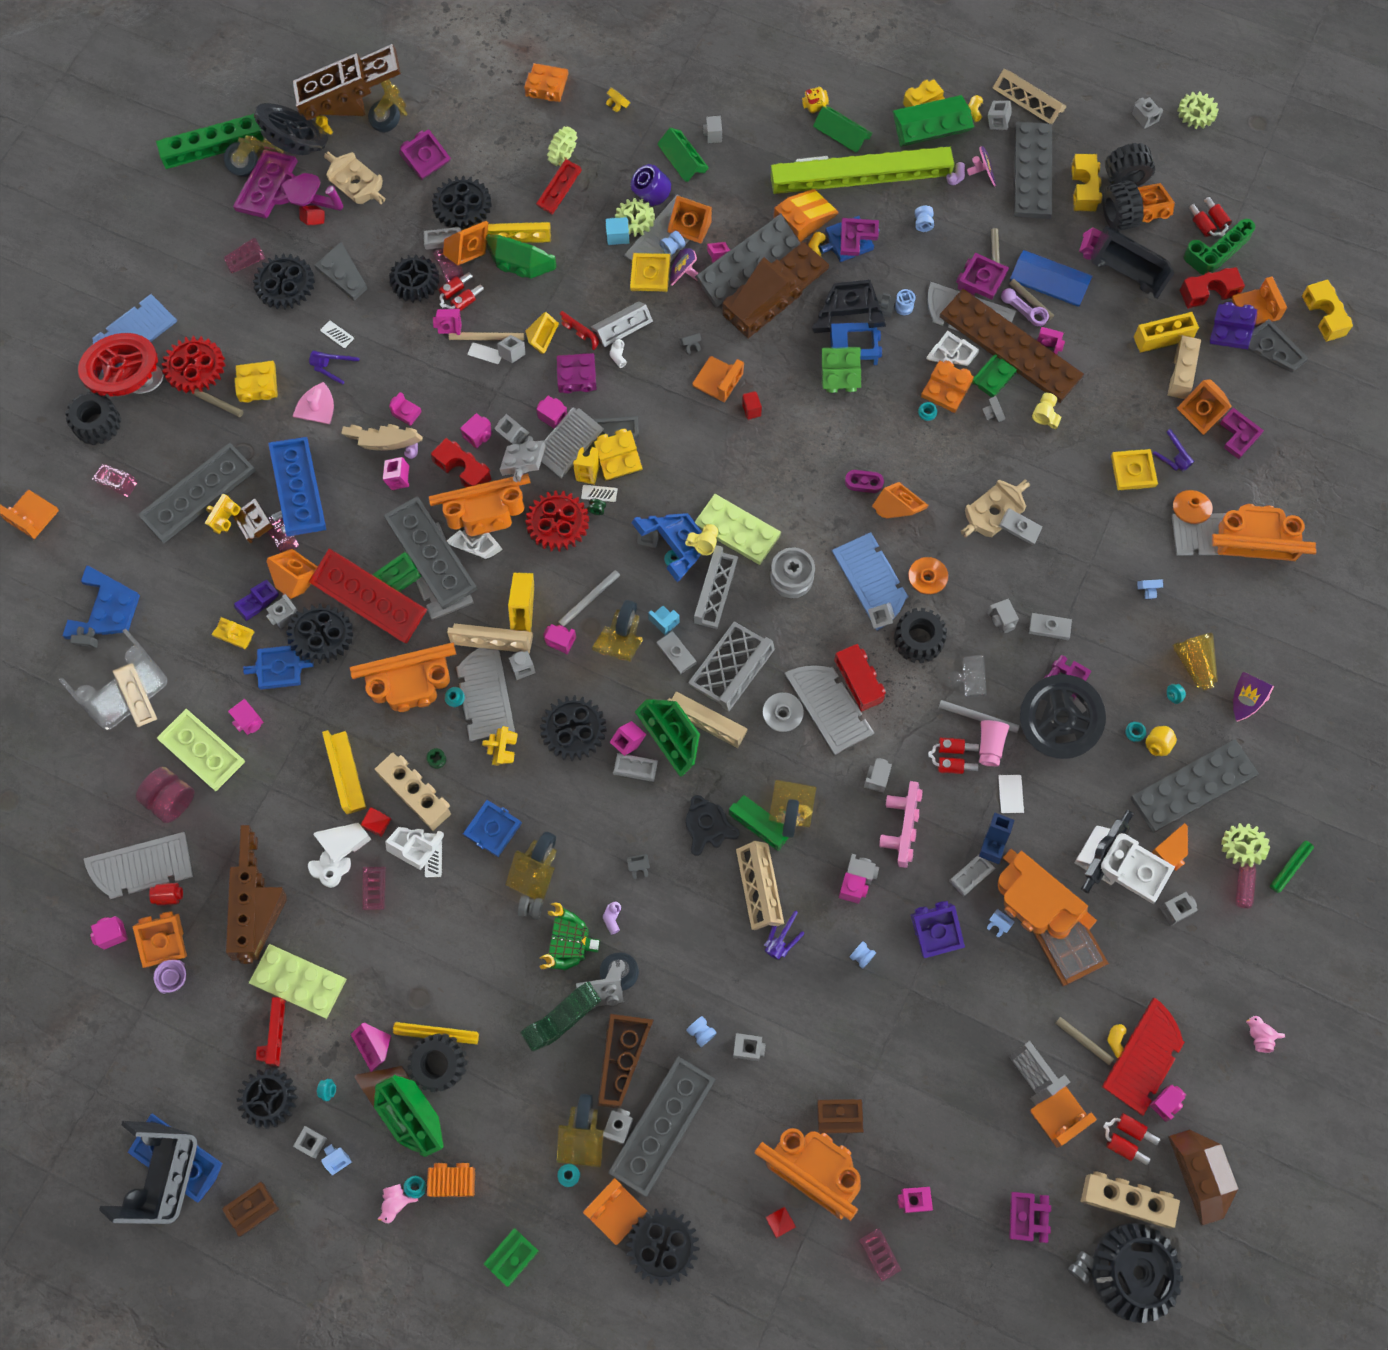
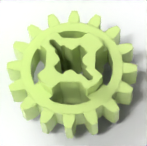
M1192 92L1190 96L1186 94L1185 98L1181 99L1178 117L1183 118L1182 123L1188 122V127L1194 125L1195 129L1198 126H1201L1203 129L1205 125L1210 126L1215 121L1219 111L1216 108L1218 104L1213 103V97L1207 98L1208 94L1202 96L1201 92L1198 95Z
M564 126L562 130L559 129V132L553 136V140H551L548 148L550 151L547 154L550 163L555 166H561L565 159L571 157V153L576 147L577 132Z
M634 198L633 202L627 199V204L620 203V208L616 209L615 218H628L629 235L633 233L634 237L637 236V233L644 235V230L649 232L650 227L654 226L655 214L653 207H649L648 202L643 204V199L636 202V198Z
M1239 823L1237 829L1231 826L1230 831H1225L1221 842L1223 845L1222 852H1227V859L1233 858V864L1241 862V867H1244L1245 863H1248L1250 867H1253L1254 862L1260 865L1262 860H1266L1270 846H1268L1269 839L1264 838L1265 832H1258L1259 827L1256 826L1254 829H1251L1250 824L1243 827Z

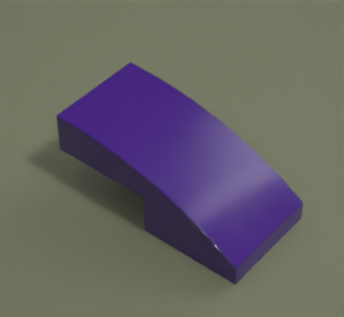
M265 580L251 588L249 595L235 602L234 608L247 621L275 600L279 593L268 580Z

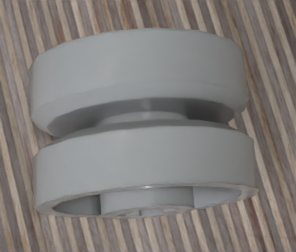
M796 547L786 548L778 552L773 559L770 574L771 585L778 594L787 598H799L811 589L815 574V564L811 555L803 549Z

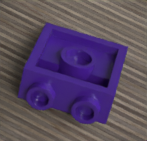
M1231 302L1219 304L1210 344L1248 349L1257 319V309H1254L1252 305L1238 307Z
M948 901L938 902L935 904L936 908L932 909L927 907L916 908L915 913L910 914L923 958L965 947L956 908L953 904H948Z

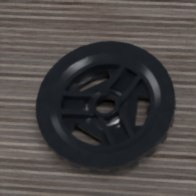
M263 103L257 106L254 113L255 121L261 128V134L274 146L296 155H308L311 151H321L325 148L328 141L327 134L312 119L307 121L304 115H300L298 111L278 104Z
M1058 674L1046 677L1030 688L1021 704L1019 719L1022 732L1034 749L1055 759H1070L1088 752L1096 745L1105 728L1106 711L1102 698L1092 685L1076 676ZM1072 694L1085 706V712L1082 713L1069 699ZM1040 700L1047 701L1041 720L1035 719ZM1059 711H1064L1068 714V720L1065 723L1057 720V713ZM1075 733L1076 741L1056 743V736Z
M1137 1223L1117 1226L1102 1237L1093 1255L1092 1277L1100 1299L1112 1313L1130 1322L1147 1323L1158 1320L1159 1317L1169 1313L1168 1310L1177 1303L1175 1301L1177 1295L1181 1294L1180 1282H1183V1276L1180 1274L1181 1262L1178 1261L1176 1256L1178 1253L1170 1245L1171 1241L1161 1235V1232L1157 1229ZM1134 1242L1146 1243L1150 1246V1252L1131 1251V1244ZM1136 1266H1140L1143 1270V1276L1139 1280L1133 1274ZM1118 1272L1129 1292L1127 1295L1119 1283ZM1164 1276L1165 1280L1163 1288L1160 1294L1157 1297H1155L1154 1293L1162 1277Z

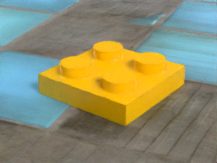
M633 253L631 291L668 292L670 254Z
M1151 449L1112 453L1111 459L1117 490L1153 488L1157 486L1158 482Z

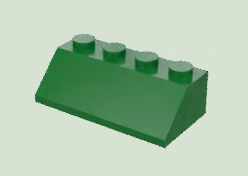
M962 95L892 111L900 147L968 132L974 128L971 110Z

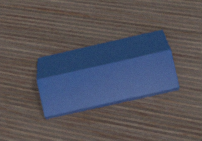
M1023 250L1010 281L1015 279L1022 286L1079 307L1092 279V275Z
M150 1114L146 1121L169 1126L154 1114ZM137 1137L128 1153L149 1168L154 1146L146 1145L142 1142L141 1137ZM199 1146L196 1149L185 1194L197 1203L201 1201L214 1184L223 1164Z

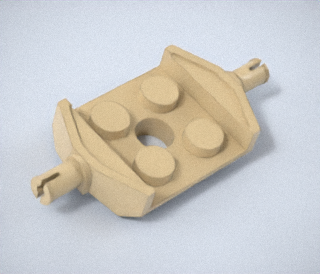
M330 152L325 153L324 158L331 163L326 174L328 180L356 204H363L370 199H375L379 204L385 202V197L378 193L383 183L380 174L377 176L356 159L353 152L338 158L334 157ZM353 180H360V182L357 184L351 183Z
M998 480L994 487L974 503L966 506L965 513L969 525L961 530V534H965L964 537H967L973 531H978L986 537H993L1002 529L999 525L1007 509L1010 508L1019 514L1025 511L1026 504L1022 492L1030 486V483L1027 480H1023L1018 486H1014ZM997 508L1000 513L993 515L989 509Z

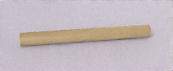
M461 332L460 335L449 333V340H504L512 335L524 341V333Z

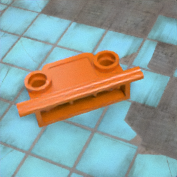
M528 473L522 475L520 482H515L513 477L428 496L430 506L443 505L442 511L449 528L460 529L464 527L468 536L485 534L510 527L512 524L510 515L516 516L524 511L523 495L519 486L530 483Z
M1245 504L1238 511H1228L1219 523V534H1212V546H1217L1218 555L1296 561L1302 554H1316V542L1302 541V532L1305 529L1303 520L1295 515L1286 517L1282 509L1274 508V506L1260 507L1253 504Z
M454 642L350 667L351 677L356 679L365 676V689L368 696L375 703L387 701L390 708L394 711L406 712L412 707L429 706L430 703L437 699L436 689H443L450 682L446 657L456 655Z
M1010 849L1003 857L1009 863V866L1000 874L998 880V890L1004 896V910L1010 917L1018 918L1022 922L1023 928L1028 932L1033 931L1036 934H1042L1047 930L1053 938L1063 939L1069 935L1077 922L1088 930L1097 922L1087 912L1088 905L1022 850L1017 854Z
M791 1128L782 1133L780 1142L774 1150L763 1142L755 1150L754 1153L766 1161L769 1170L840 1220L845 1217L851 1221L858 1211V1208L851 1203L860 1191L861 1179L858 1171L853 1166L850 1156L852 1153L843 1145H840V1147L835 1145L833 1139L827 1134H819L813 1131L809 1132L804 1138L800 1130Z

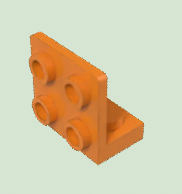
M1273 276L1265 278L1260 289L1237 294L1232 297L1235 306L1252 305L1254 309H1257L1255 326L1263 324L1268 319L1272 322L1280 320L1287 309Z
M710 356L692 383V386L725 403L743 375L744 362L737 359L734 365H729Z
M27 490L13 508L9 507L7 509L0 504V516L33 539L40 534L59 511L56 506L31 490Z
M1066 1086L1030 1110L1056 1148L1064 1145L1097 1120L1092 1112L1086 1114Z
M615 1178L583 1211L615 1245H618L633 1229L632 1224L636 1225L639 1222L638 1217L643 1218L647 1212Z

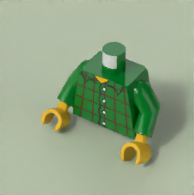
M551 903V905L555 906L556 911L555 913L548 911V915L558 916V918L555 917L549 955L540 957V959L546 960V964L540 965V968L546 969L550 967L551 969L567 970L578 965L580 961H584L586 951L598 952L600 940L588 938L589 929L586 927L585 922L576 914L562 908V905L559 903Z

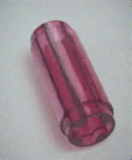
M1245 863L1244 867L1240 865L1236 893V906L1240 908H1252L1257 872L1255 865L1253 867H1250L1248 863Z

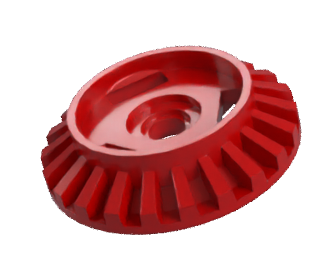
M134 333L110 335L95 342L84 352L79 361L78 374L84 386L89 388L92 393L98 392L101 396L106 394L109 396L127 395L140 389L152 377V372L156 371L157 352L153 344L141 335ZM118 363H123L120 367H114ZM103 369L104 377L100 380L99 375Z

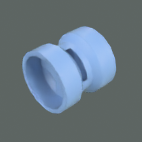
M920 206L915 210V218L917 219L915 224L918 231L927 232L934 228L932 207Z
M674 231L670 234V237L660 241V246L664 253L670 254L671 257L677 249L681 250L685 247V241L679 232Z
M908 289L899 291L895 303V310L898 314L909 315L913 311L915 294Z
M703 1016L698 1018L686 1030L690 1036H695L696 1043L700 1047L708 1043L717 1034L713 1028L707 1026V1021Z

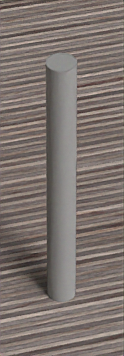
M614 570L562 617L558 624L563 627L567 625L620 576L618 571Z
M943 700L940 701L938 707L978 721L992 720L1003 722L1010 726L1009 731L1015 733L1019 729L1017 724Z

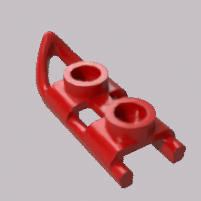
M561 311V320H563L561 324L569 330L572 327L576 329V335L584 340L590 338L592 349L595 350L599 344L596 334Z

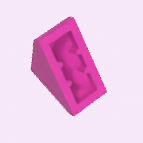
M362 1023L351 1033V1036L372 1072L385 1061L391 1035L366 1023Z

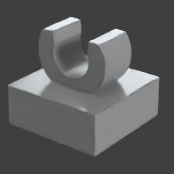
M997 397L990 398L991 406L983 408L987 420L995 416L998 422L1005 420L1006 418Z

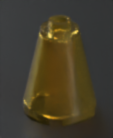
M1213 633L1199 635L1182 643L1173 644L1174 651L1197 688L1202 687L1203 691L1214 688V683L1218 682Z

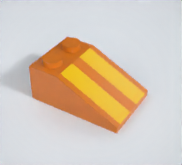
M815 189L788 197L774 208V218L782 214L800 242L839 213Z

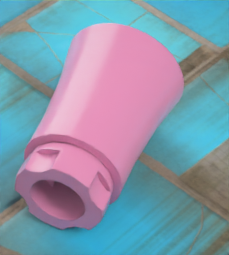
M992 720L981 721L979 763L985 766H999L1005 739L1010 727L1008 724Z

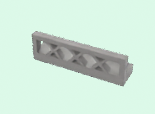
M715 546L694 615L695 624L718 629L738 561V556L723 553V547ZM721 560L733 561L731 567L723 570L720 565ZM723 575L727 582L725 585L718 587L715 580ZM718 593L721 597V602L713 605L710 597ZM713 610L716 615L715 622L704 620L705 614Z

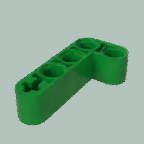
M1250 219L1241 220L1211 248L1200 240H1192L1184 253V260L1202 275L1208 272L1214 273L1249 241L1255 230V223Z

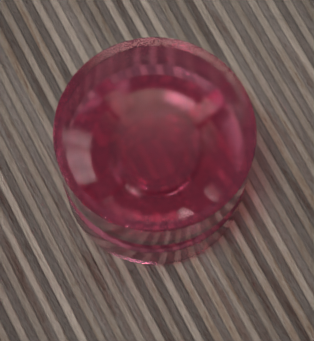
M160 767L149 774L142 782L136 793V800L146 809L152 810V813L162 822L169 823L177 819L188 808L193 800L195 791L184 780L179 779L169 768Z

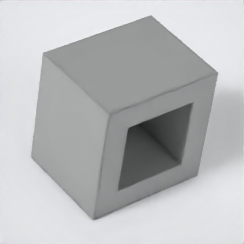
M721 116L706 117V124L703 125V134L707 136L708 143L722 142Z
M512 335L497 343L499 356L511 363L525 355L524 342Z
M305 1126L293 1147L316 1159L327 1138ZM311 1139L316 1141L313 1147L309 1146Z

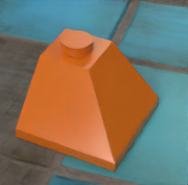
M484 221L445 238L443 255L457 266L486 253L488 222Z
M1209 379L1203 380L1177 409L1205 435L1232 406L1225 393Z
M900 482L885 487L872 505L876 509V513L884 518L914 515L927 509L929 506Z
M294 549L271 556L266 561L275 588L282 592L283 595L286 594L290 599L303 594L311 585L309 581L318 567Z

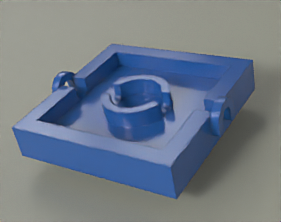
M486 800L463 835L476 843V846H479L482 850L485 849L499 857L522 822L510 815L509 811L504 807L499 808Z

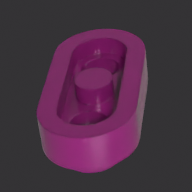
M851 470L846 474L845 485L852 491L878 493L883 488L884 478L877 472ZM855 480L858 483L853 484L851 481Z

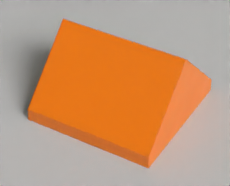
M677 195L667 232L677 231L683 238L702 243L711 225L712 207Z

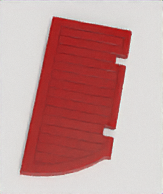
M1156 998L1151 1000L1102 1088L1141 1116H1144L1152 1101L1147 1097L1149 1092L1154 1095L1157 1093L1175 1061L1171 1053L1173 1050L1179 1053L1185 1043L1175 1019L1168 1009Z

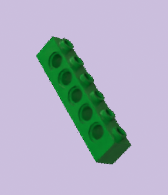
M254 114L163 138L157 140L156 144L165 169L223 154L233 143L242 142L251 146L265 142L261 134V128L255 121Z

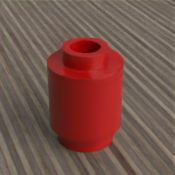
M178 883L157 884L155 887H151L149 891L151 904H156L157 906L179 904L184 895L183 888Z

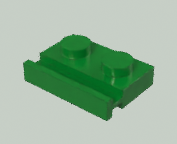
M995 354L973 378L972 384H976L980 390L992 398L1016 374L1017 369L1005 360L999 359Z
M406 552L373 574L399 592L422 577Z
M514 1228L485 1261L484 1265L502 1283L509 1287L539 1250Z

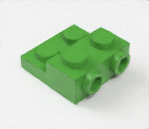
M860 347L822 348V388L826 389V392H838V388H845L847 392H855L857 388H861Z

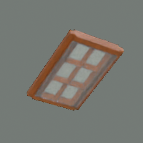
M1079 922L1071 929L1069 935L1063 939L1053 938L1047 930L1042 934L1034 933L1062 986L1068 985L1109 964L1091 931Z

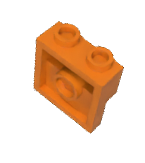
M534 63L531 73H528L524 86L526 96L560 102L568 77V69Z
M1161 183L1138 187L1143 201L1142 222H1150L1156 218L1167 219L1173 215L1175 202Z
M939 360L921 397L955 413L970 388L974 376L967 369L959 370L955 368L954 364L950 361L942 362Z
M172 911L159 914L160 918L152 920L151 916L138 919L139 923L132 926L143 968L161 964L167 960H178L187 957L182 937L184 932L179 913L173 915Z

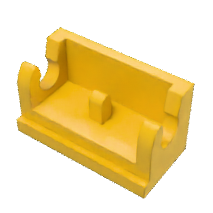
M582 447L578 451L577 459L573 462L576 481L595 485L600 467L598 448L592 447L590 455L585 457L582 455L584 453V447Z

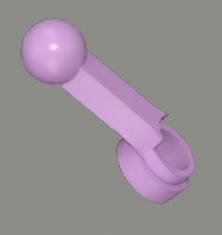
M1008 288L1002 292V301L1011 304L1028 321L1030 320L1034 326L1046 324L1049 314L1045 308L1035 307L1032 309L1016 296L1013 289ZM1034 315H1040L1043 320H1035Z

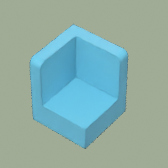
M628 218L606 219L608 245L629 244Z
M664 606L660 607L655 613L652 610L648 613L649 621L664 635H667L680 623L679 614L675 610L669 612Z

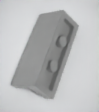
M636 302L591 326V329L597 332L602 346L606 347L615 342V340L621 339L653 322L646 304Z

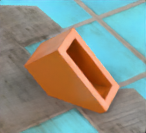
M1185 823L1151 852L1175 866V871L1185 864L1183 859L1188 855V826Z

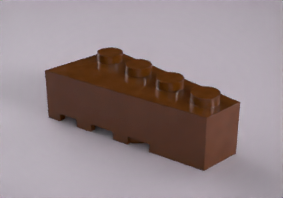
M610 1014L608 1017L597 1106L617 1109L621 1107L653 1019Z

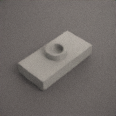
M461 228L424 231L425 249L443 248L444 239L460 232Z
M1010 508L1006 510L999 525L1000 528L1031 545L1035 544L1042 529V526Z
M1032 613L1029 634L1069 640L1072 619Z
M673 631L657 641V646L680 675L696 664V660Z
M617 753L613 774L654 782L658 760L631 755L624 756Z
M977 855L952 877L949 882L964 897L993 872L995 868L988 860Z

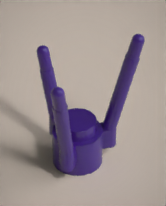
M312 351L309 363L315 366L314 371L321 372L336 382L344 384L343 380L322 368L327 367L329 359L359 361L360 359L358 357Z
M1169 429L1167 434L1180 452L1174 457L1176 462L1170 461L1156 451L1153 452V455L1170 465L1175 471L1180 469L1183 472L1194 463V460L1186 453L1173 431Z
M797 911L793 912L779 938L775 937L773 940L777 926L771 927L768 940L764 945L766 947L765 952L777 960L781 956L785 958L788 951L804 935L803 931L800 932L784 948L786 943L783 942V939L797 916Z

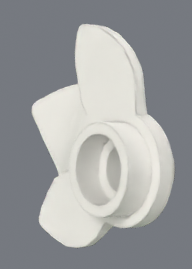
M326 850L320 856V861H310L308 864L312 877L320 879L321 883L329 888L337 886L341 876L346 874L351 867L350 858H342L335 863Z

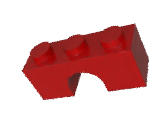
M1237 267L1224 268L1218 272H1208L1202 276H1192L1185 279L1179 291L1187 309L1205 305L1210 295L1208 290L1217 291L1222 300L1232 298L1234 295L1241 294L1245 284Z
M445 438L431 453L433 463L447 474L454 467L460 466L465 468L459 476L464 487L484 484L492 480L489 467L484 463L480 464L470 452L465 453L455 441L451 442Z

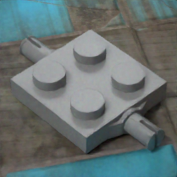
M526 436L523 444L507 446L500 467L502 476L513 474V480L520 482L524 473L539 470L546 447L544 441H533L531 436Z

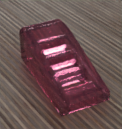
M256 238L247 241L224 257L231 273L265 259ZM234 259L236 261L235 265H233L232 260Z
M443 249L433 252L446 282H449L456 276L459 278L464 276L461 265L457 266L445 257Z
M103 463L92 478L95 482L127 497L138 483L131 474Z
M270 517L269 520L273 526L281 522L268 531L279 551L282 553L299 547V543L294 536L286 537V533L283 534L280 531L281 527L284 526L283 518L274 521Z
M363 867V910L385 909L386 867ZM369 873H380V877L369 878ZM369 882H380V886H369ZM380 890V895H368V891ZM368 899H380V903H368Z
M880 1228L859 1239L881 1282L901 1271ZM878 1237L880 1242L869 1247L867 1243ZM883 1246L884 1250L874 1256L872 1251ZM887 1254L889 1259L878 1264L876 1260ZM892 1262L894 1267L882 1273L881 1268Z

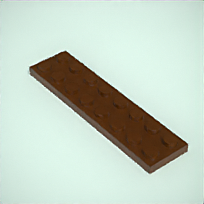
M962 289L940 313L941 319L993 356L996 354L999 359L1005 360L1017 369L1016 372L1039 389L1045 393L1055 395L1059 403L1064 400L1084 375L965 289Z

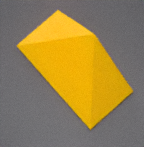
M544 312L526 330L529 344L541 354L545 353L559 325L547 312Z

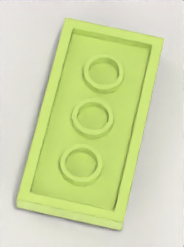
M716 494L713 495L695 521L701 531L707 524L716 526L718 528L716 540L759 565L781 535L779 530Z
M187 709L157 737L164 746L215 791L245 763L242 757Z
M269 944L249 984L327 1019L347 979Z

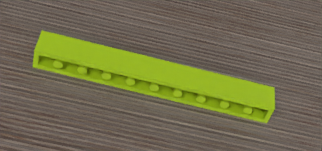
M938 147L824 160L816 159L804 162L778 163L771 165V182L773 194L809 191L812 189L818 190L946 177L953 172L954 161L951 147Z

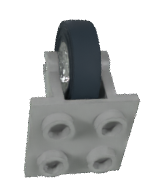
M626 953L611 954L601 963V980L577 983L576 988L581 1009H594L597 1006L603 1005L614 1006L624 1002L623 991L631 988L638 979L639 969L635 959Z

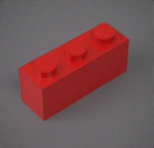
M857 643L837 652L834 661L862 712L882 703L886 691L882 683H878L873 666H869L866 652L864 649H860Z

